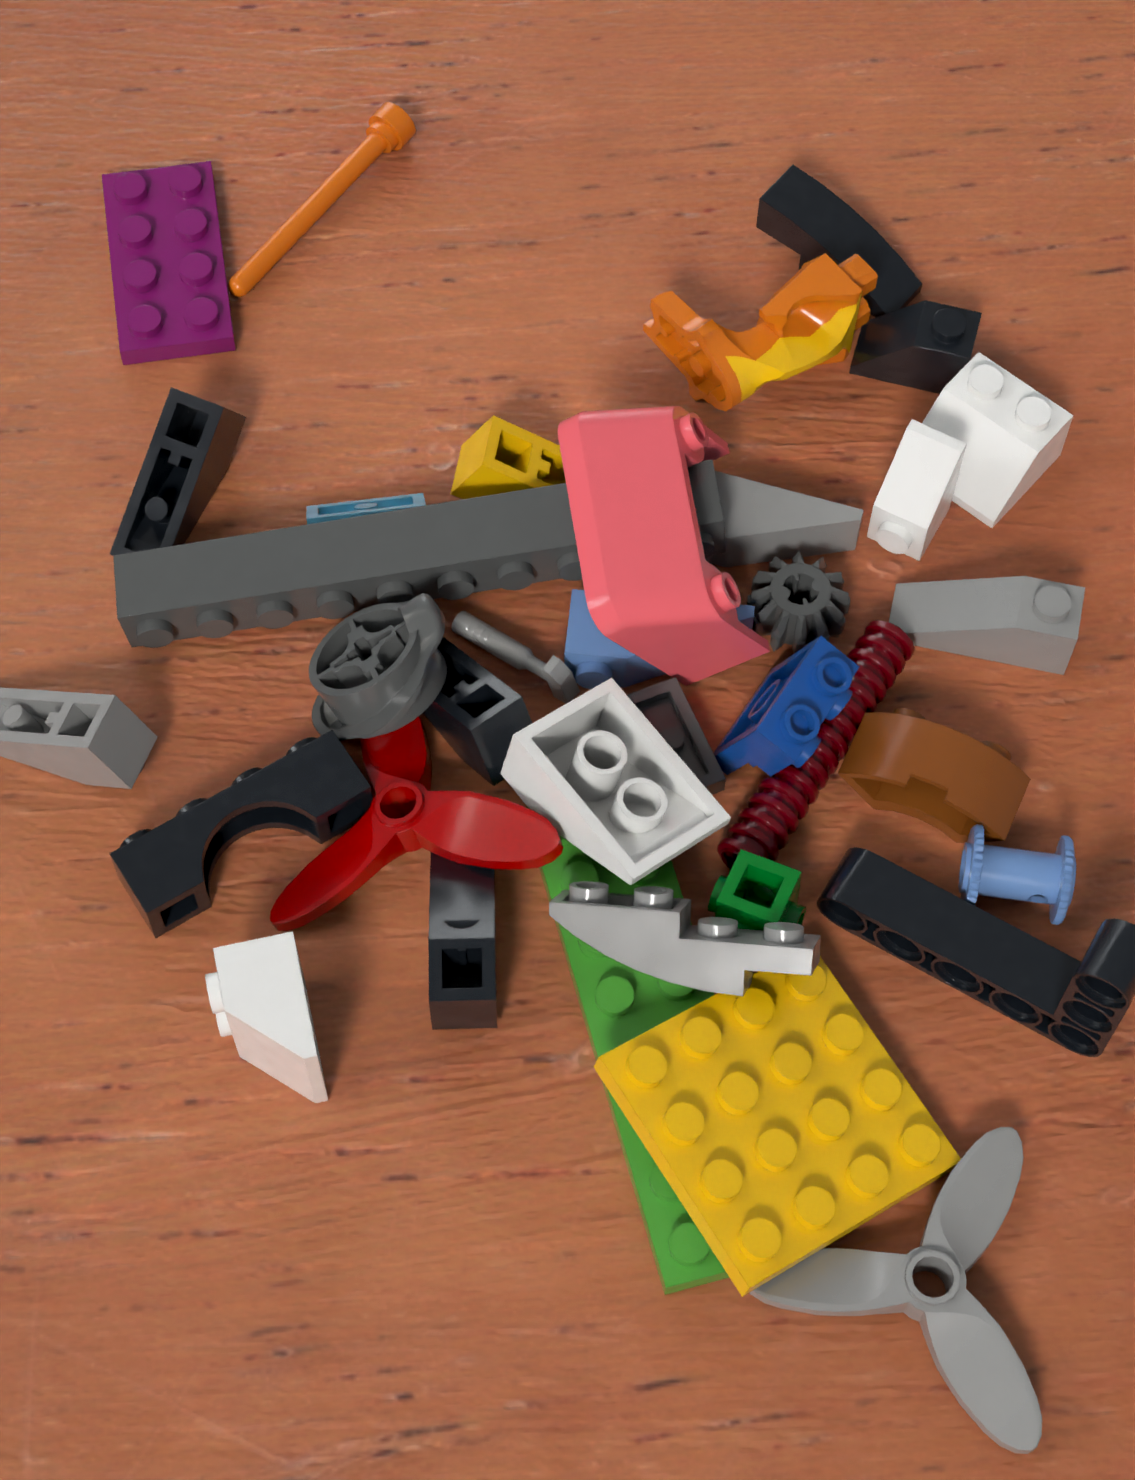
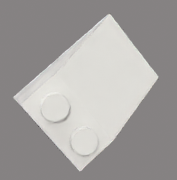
M612 677L513 734L500 773L526 806L547 818L560 836L630 886L726 826L731 819V816Z

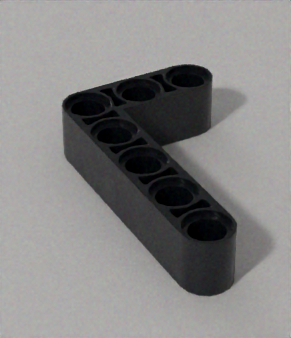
M858 847L849 848L817 900V907L820 912L837 926L1079 1055L1098 1057L1103 1053L1135 997V925L1124 920L1114 918L1103 921L1082 961H1079L876 853Z

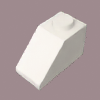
M912 419L905 430L874 502L867 537L877 541L881 547L889 552L905 554L920 561L950 509L967 443Z

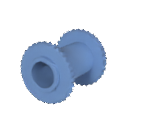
M974 825L970 830L967 842L964 844L961 856L958 884L961 899L974 906L978 895L1049 904L1051 924L1059 925L1062 923L1072 901L1076 879L1074 842L1070 836H1061L1056 852L1047 853L985 845L984 826Z

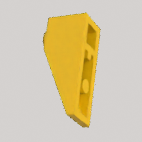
M493 415L462 444L450 494L461 499H469L566 483L560 445Z

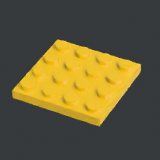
M821 956L812 976L758 971L753 974L752 983L744 996L717 993L599 1056L593 1066L742 1297L951 1172L961 1160Z

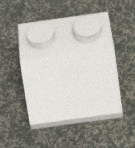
M978 352L943 388L922 424L967 443L952 501L990 528H993L1061 455L1074 415Z
M293 931L213 948L217 972L205 974L210 1006L212 1013L216 1014L220 1036L232 1035L239 1057L314 1103L328 1101L305 979Z

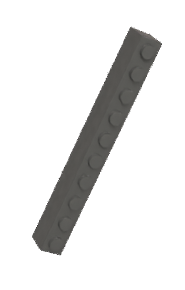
M705 460L692 467H688L705 559L712 554L726 552L725 521L713 460ZM566 483L113 555L117 619L131 647L144 646L149 648L163 647L175 640L200 636L221 638L229 635L232 631L256 627L277 629L288 626L294 621L312 618L340 619L350 615L352 612L360 611L373 605L410 601L422 593L430 595L433 599L458 600L468 597L475 592L493 589L520 590L530 586L532 583L556 579L568 581L582 580Z

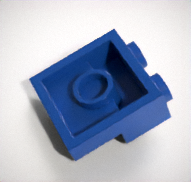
M819 636L772 668L713 753L722 772L729 775L748 763L752 767L758 766L771 777L791 764L796 768L801 767L812 756L821 742V738L817 734L824 719L826 718L828 721L834 719L850 700L853 692L849 687L859 666L824 637Z

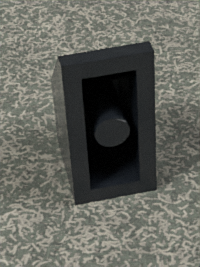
M924 300L870 319L869 322L861 326L849 373L940 394L943 388L970 361L982 313Z

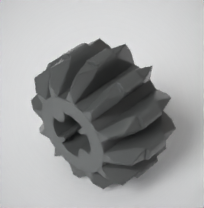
M798 551L792 558V564L788 565L774 556L772 562L769 563L768 572L757 571V574L754 576L751 587L752 592L747 597L746 605L755 606L752 629L760 636L771 635L769 644L773 652L786 643L792 645V650L796 653L805 647V644L811 643L819 636L829 641V637L838 638L843 632L846 622L844 616L849 612L850 607L849 593L842 590L844 585L842 572L825 573L827 564L824 561V557L810 565L804 563V559Z

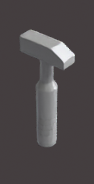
M461 611L455 617L452 623L453 632L518 670L527 669L546 680L553 696L567 704L580 692L572 671L561 659L553 655L547 663L535 657L527 646L466 611Z

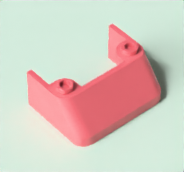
M681 406L582 411L561 421L558 425V439L586 603L590 615L600 632L608 639L672 678L676 677L685 686L770 652L768 640L738 620L736 608L741 604V597L732 576L727 572L721 573L705 559L688 467H692L705 460H716L729 454L728 443L705 426L696 413H689Z

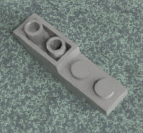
M580 881L570 883L569 890L561 891L549 902V916L575 937L602 954L639 972L670 983L707 992L744 996L752 983L753 971L812 976L820 961L821 935L804 934V926L800 924L771 922L765 924L764 931L738 929V921L731 918L705 917L698 920V925H690L691 899L673 898L674 891L666 887H637L634 889V895L609 893V885L605 883Z

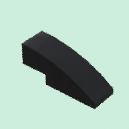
M792 165L759 198L756 227L800 254L799 270L804 263L825 253L837 265L854 254H858L877 273L876 288L863 296L871 310L870 314L875 318L906 307L921 291L922 283L886 240L847 203L795 165Z

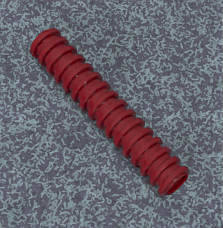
M873 620L868 623L864 635L857 639L855 648L847 654V657L859 666L849 687L853 692L850 700L831 721H828L826 718L824 719L817 734L821 738V742L812 756L801 767L796 768L791 764L771 777L767 775L768 778L763 779L759 783L758 793L751 795L748 800V808H744L738 814V823L732 824L728 829V838L722 839L717 845V852L728 868L732 869L741 849L776 862L779 856L778 850L786 847L789 835L796 832L799 820L806 817L809 805L815 803L818 799V790L826 787L829 776L838 769V761L845 758L848 747L853 741L864 714L876 712L877 704L884 700L887 689L894 685L896 676L902 673L906 661L914 655L915 647L913 641L900 627L882 620Z

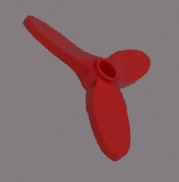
M419 715L407 725L393 732L372 738H360L363 762L376 792L371 806L348 832L307 864L286 886L270 911V922L277 931H290L302 927L343 902L394 859L406 852L416 851L421 848L459 864L490 869L523 870L539 868L553 862L562 854L563 845L557 830L549 820L524 806L472 791H431L432 761L427 734Z

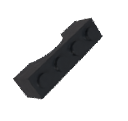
M331 730L318 738L309 737L297 742L288 750L286 756L264 768L256 767L243 772L233 781L230 787L208 799L199 798L187 803L178 811L176 817L153 830L143 829L133 833L122 842L120 848L109 854L119 880L154 937L158 938L212 907L210 880L213 869L222 853L236 840L258 830L284 828L303 833L318 843L323 844L353 827L367 812L373 800L371 786L334 731Z

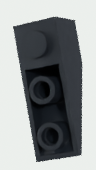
M431 852L428 949L429 1008L432 1030L497 1028L495 869L459 864Z

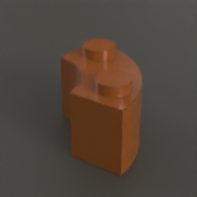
M906 708L895 709L893 713H865L838 771V774L873 809L895 811L918 818L939 829L956 843L967 842L970 830L976 824L984 826V842L1005 841L1031 780L1019 767L1010 761V753L1001 745L989 741H978L952 728L928 721L921 714Z

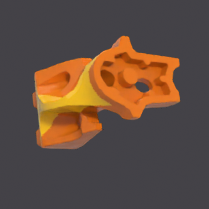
M825 253L804 263L801 269L774 293L768 303L759 309L760 317L756 326L744 332H735L724 328L712 319H702L673 291L660 293L651 299L650 309L653 318L643 324V331L685 376L689 385V395L695 401L704 399L718 410L728 411L749 398L768 382L786 380L816 365L845 361L851 351L854 331L869 322L871 310L863 296L876 288L878 275L858 254H854L837 265Z

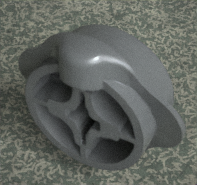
M422 593L410 601L383 603L364 608L345 618L322 639L314 651L309 665L310 682L319 693L312 709V722L321 736L331 730L334 731L340 741L354 738H372L387 734L416 719L433 703L444 685L447 665L444 656L438 649L445 631V617L430 595Z

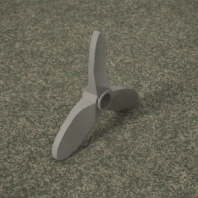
M996 1128L985 1133L971 1146L953 1168L932 1207L920 1246L908 1254L859 1249L823 1248L750 1292L752 1296L765 1304L813 1315L864 1316L905 1313L911 1319L919 1321L937 1370L958 1403L980 1429L996 1444L1014 1453L1029 1454L1038 1446L1042 1436V1414L1025 1367L1001 1326L966 1289V1273L986 1251L1002 1225L1012 1204L1021 1176L1024 1159L1023 1147L1020 1136L1014 1128ZM921 1271L934 1273L944 1283L946 1294L935 1298L925 1296L914 1285L912 1275Z

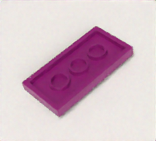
M211 161L102 174L119 350L123 365L236 351Z

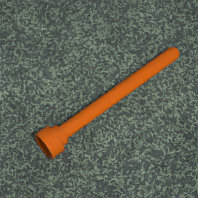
M385 102L369 118V127L366 129L367 137L230 278L228 289L232 295L243 297L248 294L382 153L401 150L415 135L416 127L414 122L401 107L391 102Z

